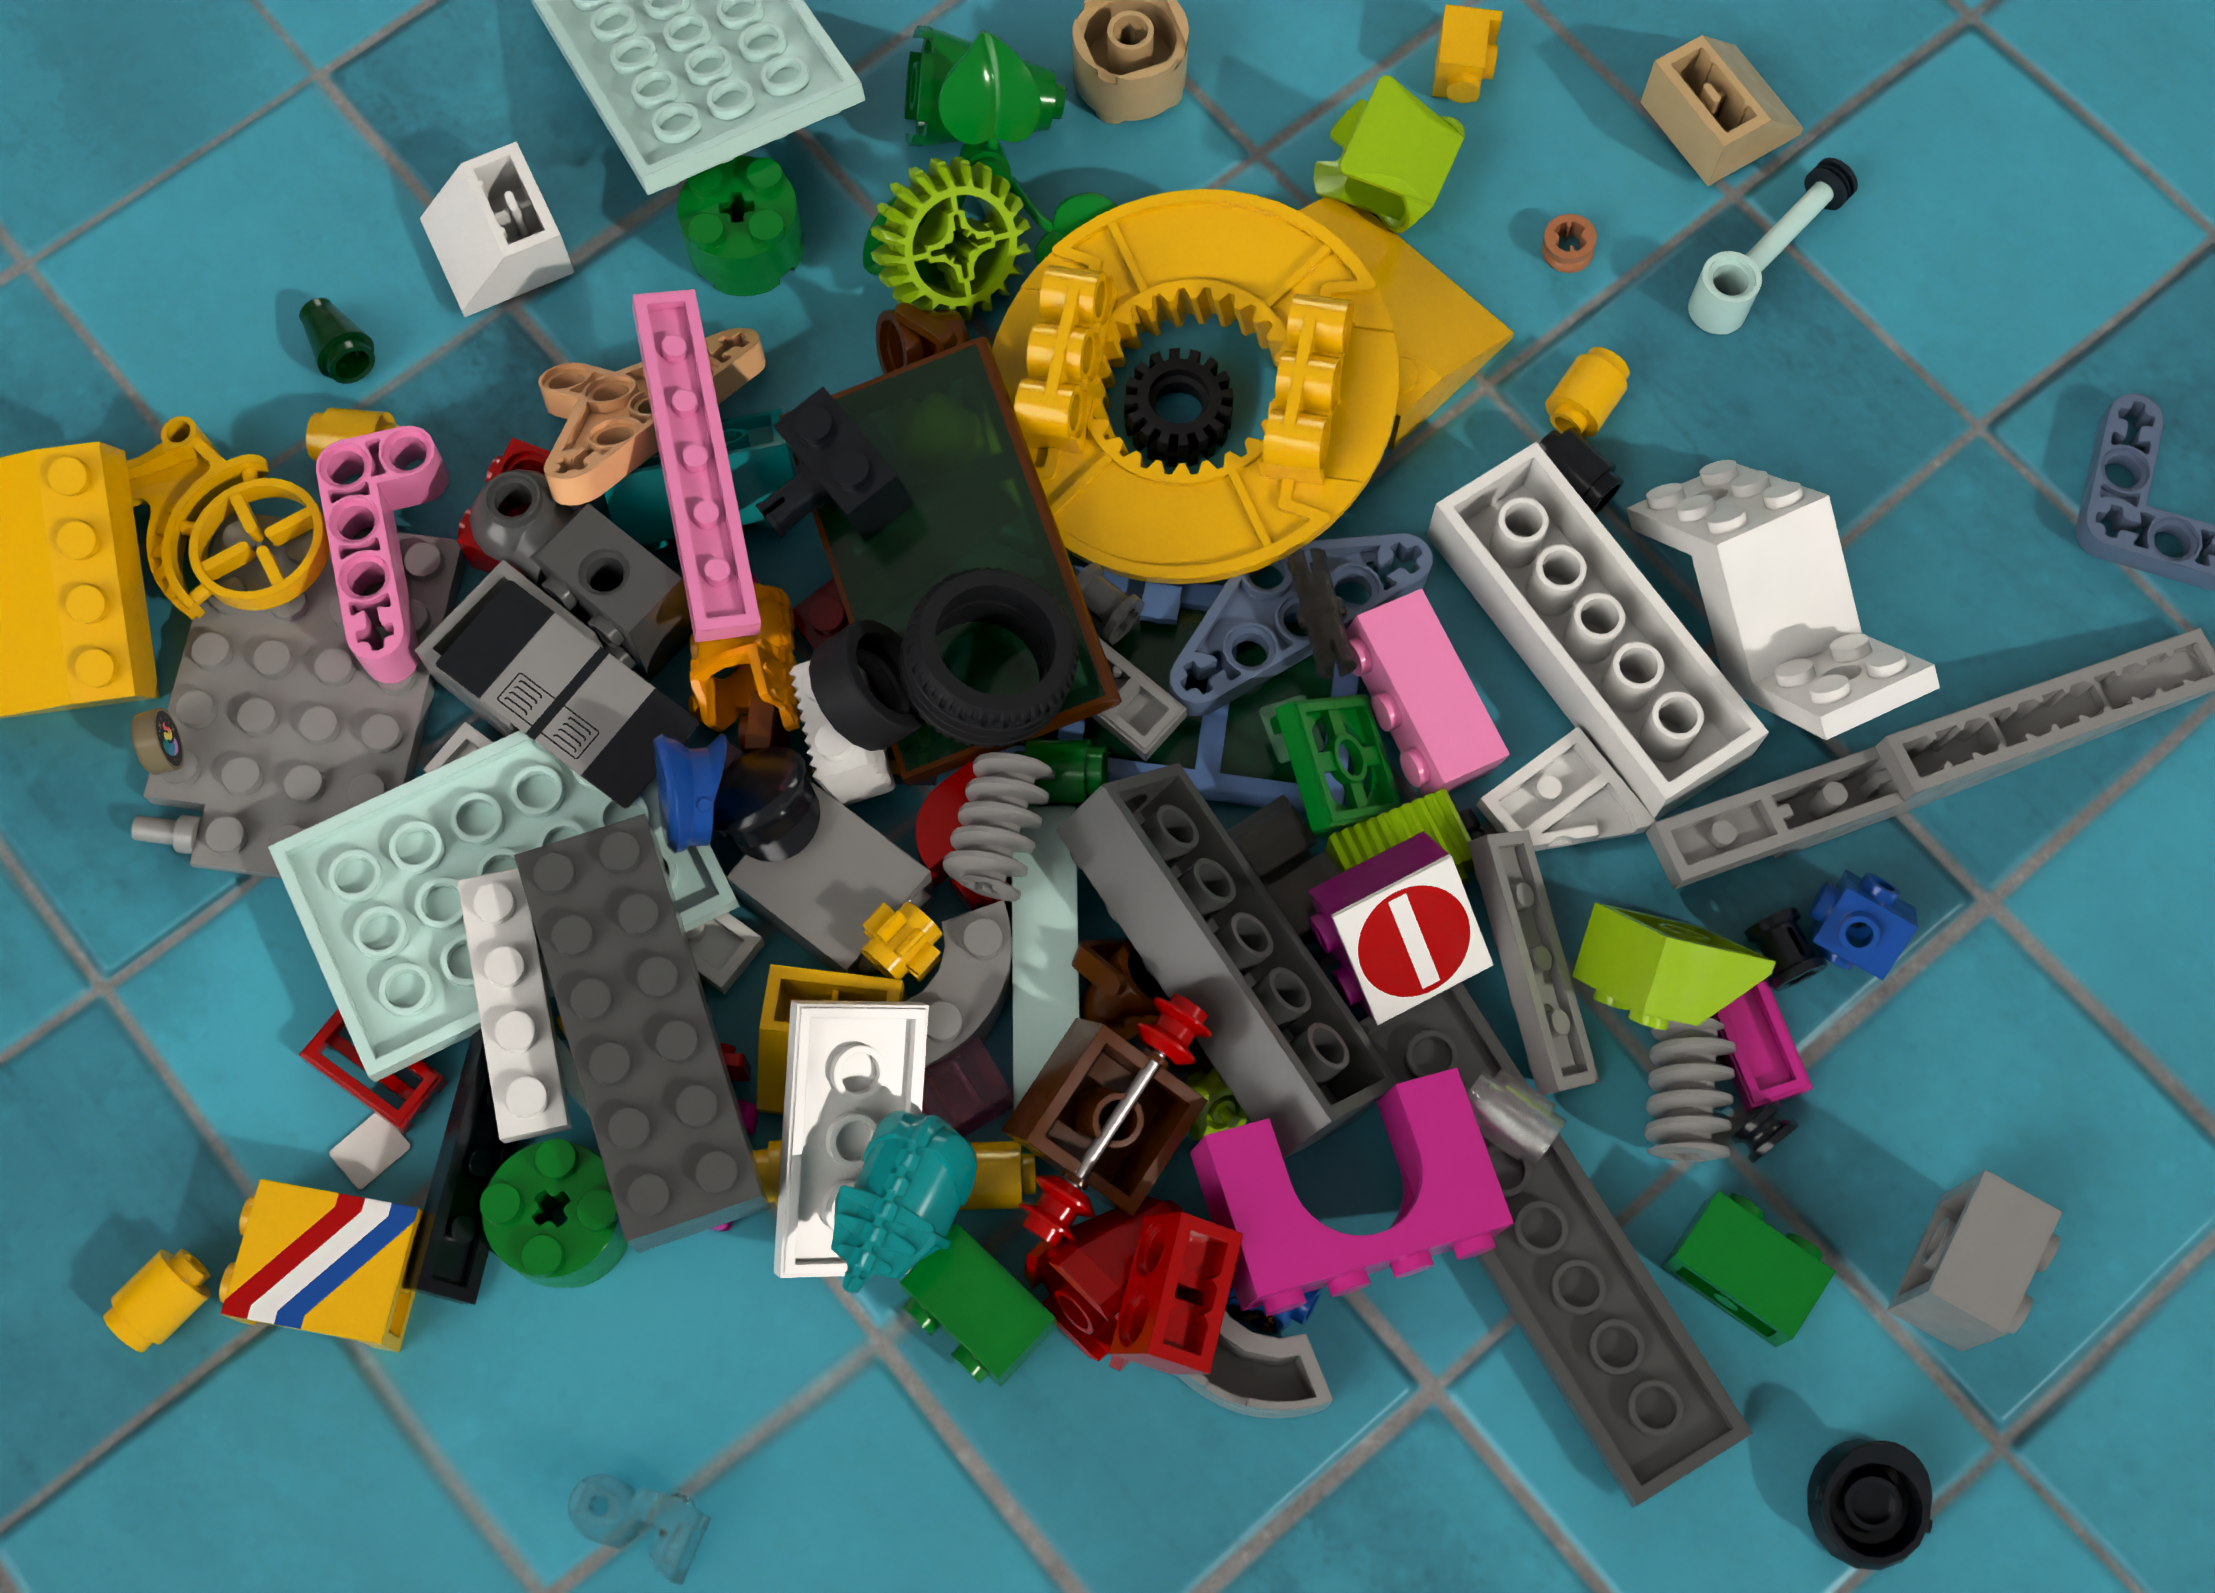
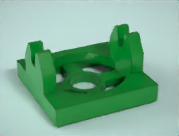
M1367 694L1291 701L1274 708L1276 715L1270 719L1274 735L1280 733L1283 735L1309 822L1302 825L1306 841L1319 837H1329L1335 832H1341L1347 827H1353L1359 822H1365L1371 817H1377L1381 813L1389 812L1393 808L1402 806ZM1324 723L1328 741L1325 745V752L1318 753L1311 730L1313 726ZM1340 744L1347 749L1352 758L1354 767L1352 775L1346 771L1339 757ZM1325 773H1331L1335 780L1343 785L1349 808L1344 807L1332 798Z

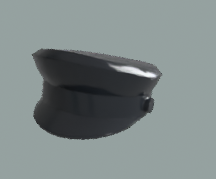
M769 746L753 750L732 762L722 773L714 802L713 829L719 831L725 839L729 837L744 854L760 861H782L799 854L813 839L820 821L819 800L810 783L812 777L806 770L803 757L790 747Z
M1857 1439L1846 1441L1829 1450L1814 1467L1807 1489L1808 1516L1815 1536L1831 1556L1856 1569L1883 1570L1905 1561L1921 1544L1925 1533L1929 1534L1931 1532L1933 1521L1930 1519L1933 1495L1929 1475L1920 1459L1906 1447L1896 1442L1884 1440L1868 1441Z

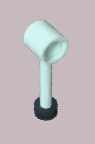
M1830 157L1821 160L1805 177L1806 193L1746 255L1734 251H1724L1711 256L1706 261L1688 303L1690 317L1699 328L1712 334L1722 335L1734 332L1742 326L1762 284L1761 272L1823 208L1837 210L1856 192L1858 187L1857 178L1847 164L1839 159Z

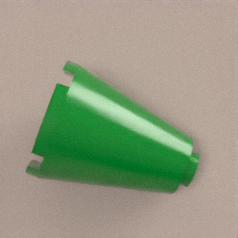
M918 25L914 31L913 38H922L924 41L921 53L910 52L904 107V119L916 120V134L905 133L908 146L916 147L961 142L953 137L943 125L939 115L938 98L942 83L948 72L967 52L973 42L930 26ZM1023 60L1035 79L1041 98V114L1033 132L1049 130L1053 119L1062 118L1065 104L1064 84L1056 83V76L1053 70Z

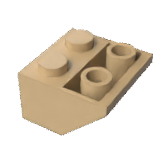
M1704 35L1654 61L1640 101L1707 186L1798 137L1804 129L1735 44Z

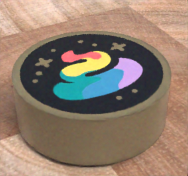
M161 707L137 713L131 722V738L136 755L145 770L153 775H160L180 769L184 760L183 746L179 731L171 715Z

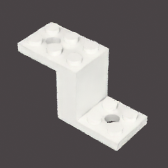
M1721 460L1704 466L1699 471L1700 476L1682 484L1670 483L1653 488L1646 494V500L1626 508L1633 531L1691 555L1722 674L1742 698L1824 740H1828L1940 688L1935 664L1869 637L1866 634H1862L1829 495L1801 486L1798 482H1790L1769 475L1766 471L1755 470L1737 464L1734 460Z

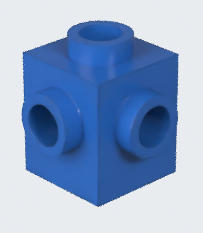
M1846 869L1836 886L1826 882L1821 887L1808 910L1807 915L1814 919L1812 921V942L1819 945L1817 947L1818 952L1831 963L1847 970H1851L1856 965L1875 977L1884 980L1919 927L1916 907L1899 899L1900 891L1885 879L1868 872L1861 878Z

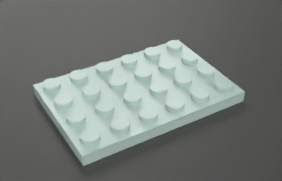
M530 0L647 195L666 187L674 186L682 180L721 163L729 162L739 155L771 141L781 139L796 130L828 116L836 115L844 109L865 101L861 81L804 0Z
M519 730L268 846L364 1069L371 1080L377 1082L472 1036L481 1028L457 880L518 868L514 857L516 854L645 814L657 837L686 932L740 907L710 844L709 846H689L686 850L675 854L667 847L660 820L657 775L632 805L625 809ZM543 957L549 997L551 998L555 995Z

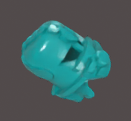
M904 1110L890 1112L879 1122L864 1152L862 1162L865 1163L854 1187L846 1185L840 1187L835 1199L834 1231L831 1250L847 1263L848 1267L847 1271H845L842 1285L846 1292L858 1293L871 1276L900 1279L920 1260L941 1248L948 1250L952 1242L946 1238L960 1206H965L974 1187L977 1158L970 1142L959 1135L955 1129L951 1128L949 1123L935 1114L929 1116L919 1114L916 1116Z

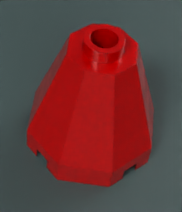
M1146 1196L1134 1216L1115 1208L1071 1226L1070 1228L1078 1241L1076 1244L1063 1238L1058 1247L1055 1248L1042 1240L1027 1253L1024 1271L1025 1279L1032 1290L1043 1282L1050 1295L1042 1304L1056 1317L1057 1327L1087 1357L1099 1362L1110 1352L1143 1217L1185 1212L1173 1201L1165 1200L1163 1202ZM1112 1355L1109 1367L1121 1371L1130 1361Z

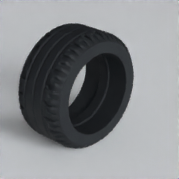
M975 567L974 569H965L962 573L958 571L945 577L942 581L940 580L921 597L913 610L901 643L899 671L908 701L912 704L915 711H919V717L924 719L928 726H934L936 732L944 734L948 739L952 737L955 739V742H962L967 746L974 744L977 748H993L994 746L1002 748L1031 738L1051 722L1062 706L1075 679L1079 650L1077 635L1073 623L1070 622L1069 614L1065 612L1062 604H1058V599L1052 596L1048 589L1041 588L1042 585L1039 582H1033L1030 577L1026 579L1022 577L1021 573H1012V570L1002 571L998 567L995 569H991V567H985L984 569ZM965 622H986L1003 627L1021 639L1031 651L1037 664L1039 682L1028 690L1010 695H993L977 691L962 683L949 671L938 651L936 637L946 629Z

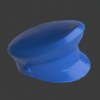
M721 733L706 748H687L676 738L660 734L653 739L660 820L665 843L673 854L682 852L689 846H709L712 837L714 802L726 758V735Z

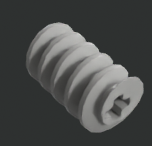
M989 752L979 755L974 760L973 773L977 778L972 779L966 785L965 795L970 802L963 804L959 808L958 821L962 824V827L956 828L950 837L951 845L956 851L949 852L944 857L943 869L951 878L975 893L989 898L1015 902L1020 899L1021 892L1006 883V878L1025 877L1028 873V867L1014 859L1013 854L1014 852H1034L1036 846L1034 841L1020 833L1021 828L1038 829L1041 828L1043 823L1042 817L1027 809L1028 804L1045 805L1048 804L1050 799L1048 792L1034 784L1036 780H1055L1056 773L1050 766L1032 757L1008 752Z
M1709 1018L1699 1026L1670 1021L1667 1030L1651 1028L1653 1037L1660 1042L1653 1045L1649 1053L1651 1062L1659 1068L1650 1072L1647 1082L1650 1089L1658 1093L1649 1097L1646 1102L1648 1114L1657 1119L1649 1122L1644 1128V1136L1647 1141L1656 1145L1646 1149L1648 1154L1663 1159L1684 1162H1705L1730 1156L1731 1149L1729 1147L1711 1141L1712 1134L1732 1130L1731 1121L1713 1115V1108L1731 1105L1734 1099L1731 1094L1715 1089V1082L1730 1080L1735 1077V1070L1733 1068L1716 1063V1056L1736 1052V1044L1734 1042L1717 1037L1718 1031L1723 1030L1725 1027L1722 1022Z

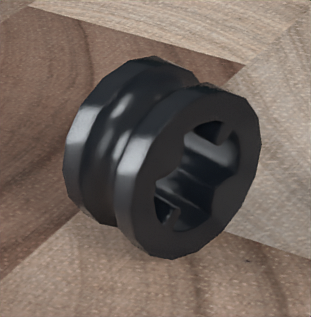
M1777 1100L1730 1137L1735 1144L1744 1143L1748 1146L1750 1151L1748 1159L1752 1163L1756 1162L1799 1126L1794 1119L1788 1121L1781 1117L1780 1108L1782 1105Z

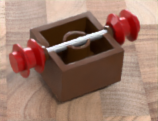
M1176 993L1173 994L1169 1001L1160 997L1154 998L1153 1002L1160 1012L1154 1024L1139 1022L1136 1025L1141 1041L1147 1047L1142 1052L1106 1025L1076 1018L1002 1128V1132L1062 1173V1177L1068 1179V1181H1065L1057 1175L1037 1176L1035 1179L1043 1193L1036 1204L1022 1202L1018 1204L1022 1210L1028 1213L1022 1226L1049 1245L1057 1248L1063 1238L1076 1244L1078 1241L1070 1227L1077 1216L1091 1218L1095 1216L1089 1197L1079 1189L1087 1191L1105 1205L1134 1216L1208 1102V1100L1166 1070L1169 1063L1174 1065L1194 1064L1196 1060L1188 1046L1194 1037L1211 1038L1212 1036L1211 1031L1203 1025L1208 1014L1187 998Z

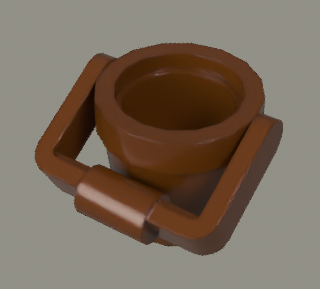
M900 303L896 305L895 309L884 310L879 315L876 324L877 355L884 374L969 341L966 324L957 310H921L910 303ZM952 384L912 400L921 406L933 394H942L948 398Z
M1129 938L1080 941L1071 964L1074 969L1092 982L1080 997L1079 1007L1083 1019L1106 1025L1126 1041L1139 1034L1136 1027L1139 1022L1154 1024L1160 1015L1153 1002L1154 998L1160 997L1167 1001L1170 999L1157 980L1146 970L1141 956Z

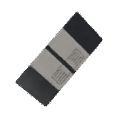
M512 580L506 582L436 662V666L625 809L632 805L656 776L653 739L660 734L676 738L683 744L699 725L698 719Z

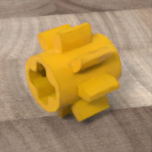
M906 901L896 912L883 902L862 924L865 928L863 933L870 940L861 948V952L886 978L901 980L909 972L918 982H921L941 960L938 956L941 952L933 946L942 936L941 930L922 910L911 902Z

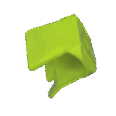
M1384 75L1377 81L1368 102L1360 98L1344 113L1330 131V139L1342 147L1343 152L1336 161H1317L1315 163L1313 182L1317 196L1342 201L1376 214L1390 231L1401 234L1432 210L1465 139V129L1453 117L1438 116L1392 76Z

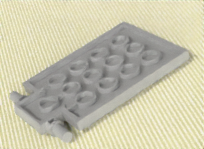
M234 511L217 528L210 557L241 541L247 542L255 553L259 546L265 545L276 557L285 577H288L306 557L312 543L313 529L281 546H274L265 534L261 542H254L244 530ZM254 514L263 533L267 527L284 519L283 517ZM365 528L354 535L352 540L366 537L372 529ZM397 532L418 645H420L454 610L466 556L456 539ZM331 552L323 571L316 581L301 595L283 605L266 610H242L222 603L213 595L200 605L205 613L200 619L196 617L191 622L167 712L173 718L181 737L184 753L183 765L178 770L160 775L149 773L143 796L154 805L203 811L202 817L181 815L177 820L138 815L132 824L131 834L133 840L173 845L177 853L192 854L190 865L195 868L282 879L268 846L413 780L437 681L433 679L420 658L415 671L407 679L397 683L376 681L365 671L346 641ZM257 554L253 561L214 581L222 587L235 591H256L272 586ZM384 582L370 585L364 590L362 596L376 593L382 588ZM376 627L381 634L383 643L384 638L389 636L384 627Z

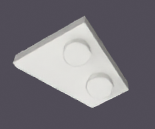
M1578 726L1480 798L1476 804L1498 833L1529 830L1534 851L1644 833L1656 822L1655 818Z

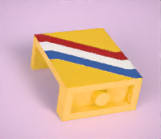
M260 1179L255 1196L251 1195L248 1197L241 1211L239 1231L243 1238L236 1262H231L227 1266L221 1279L219 1298L223 1306L220 1314L243 1324L255 1326L256 1322L356 1340L372 1348L400 1353L416 1293L403 1289V1284L423 1210L418 1207Z

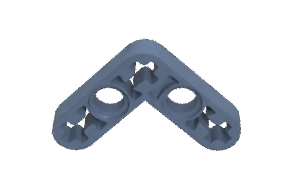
M2129 393L2121 395L2102 415L2098 424L2076 523V538L2079 545L2088 554L2096 558L2215 592V525L2147 506L2163 429L2162 411L2151 398L2142 394ZM2124 416L2134 418L2133 425L2139 430L2128 445H2121L2126 438L2128 421L2122 419ZM2113 463L2126 467L2134 477V486L2123 488L2114 485L2105 474V466ZM2103 518L2112 521L2111 529L2117 533L2115 537L2105 535V525L2099 523ZM2138 527L2143 529V532L2140 534L2139 538V534L2134 533V531ZM2169 533L2175 536L2183 546V556L2171 558L2163 555L2154 543L2155 534ZM2198 555L2204 558L2200 563L2195 562Z

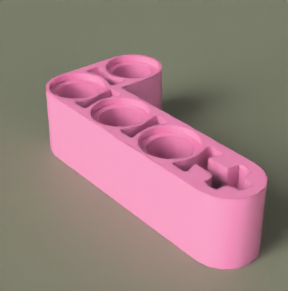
M400 426L339 440L329 444L320 453L316 461V474L346 641L365 671L374 680L382 683H397L407 679L415 671L419 663V656L415 652V649L419 646L393 511L435 500L446 490L449 483L448 468L432 437L424 429L416 426ZM424 460L417 468L404 470L411 462ZM362 474L357 481L344 484L350 476ZM373 527L366 537L352 540L354 535L360 530ZM384 582L382 588L376 593L362 596L364 590L370 585ZM376 627H384L389 636L384 638L383 643L381 634Z

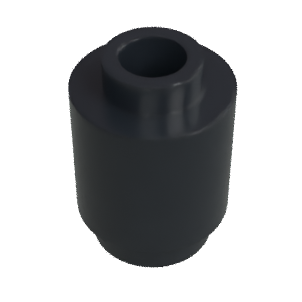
M1569 428L1562 434L1555 429L1547 434L1539 443V446L1595 515L1612 500L1623 485L1624 480L1615 473L1617 466L1574 428Z

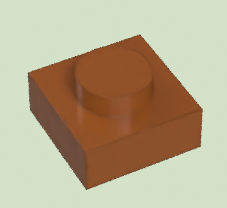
M751 691L749 714L742 715L739 722L738 736L742 752L748 754L753 750L769 746L789 747L790 731H786L783 727L779 709L775 705L763 701L758 691Z

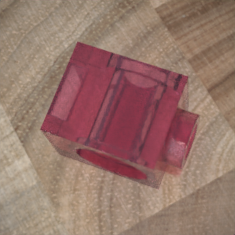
M979 1037L968 1042L940 1062L925 1068L922 1114L927 1116L935 1114L949 1123L951 1128L955 1129L963 1138L1014 1108L1013 1093Z

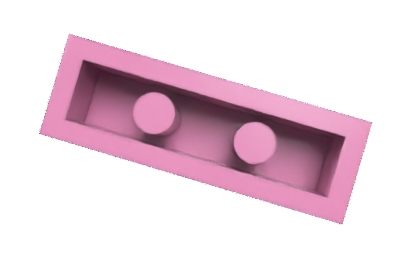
M1421 588L1368 610L1354 618L1341 637L1343 641V656L1351 672L1356 676H1361L1372 697L1371 707L1378 725L1384 731H1390L1401 753L1400 764L1408 782L1414 787H1419L1424 797L1443 788H1446L1447 792H1451L1491 774L1510 753L1423 589Z

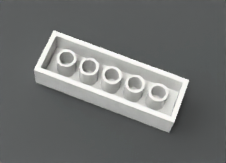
M1537 442L1436 503L1427 532L1429 540L1574 727L1578 726L1656 821L1751 759L1769 731Z

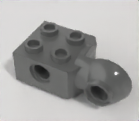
M516 469L500 473L484 484L473 501L469 520L474 541L486 555L500 562L505 560L508 564L516 566L529 577L532 583L597 634L599 640L603 642L604 650L628 668L632 669L634 667L651 681L690 641L693 629H691L692 624L683 579L592 505L587 503L582 506H568L555 502L551 496L545 474L534 470ZM530 505L527 511L515 517L507 516L517 506Z

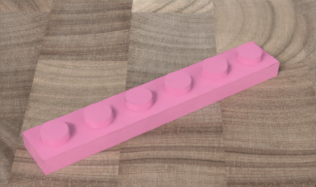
M695 289L633 294L632 311L695 642L759 635L761 620Z

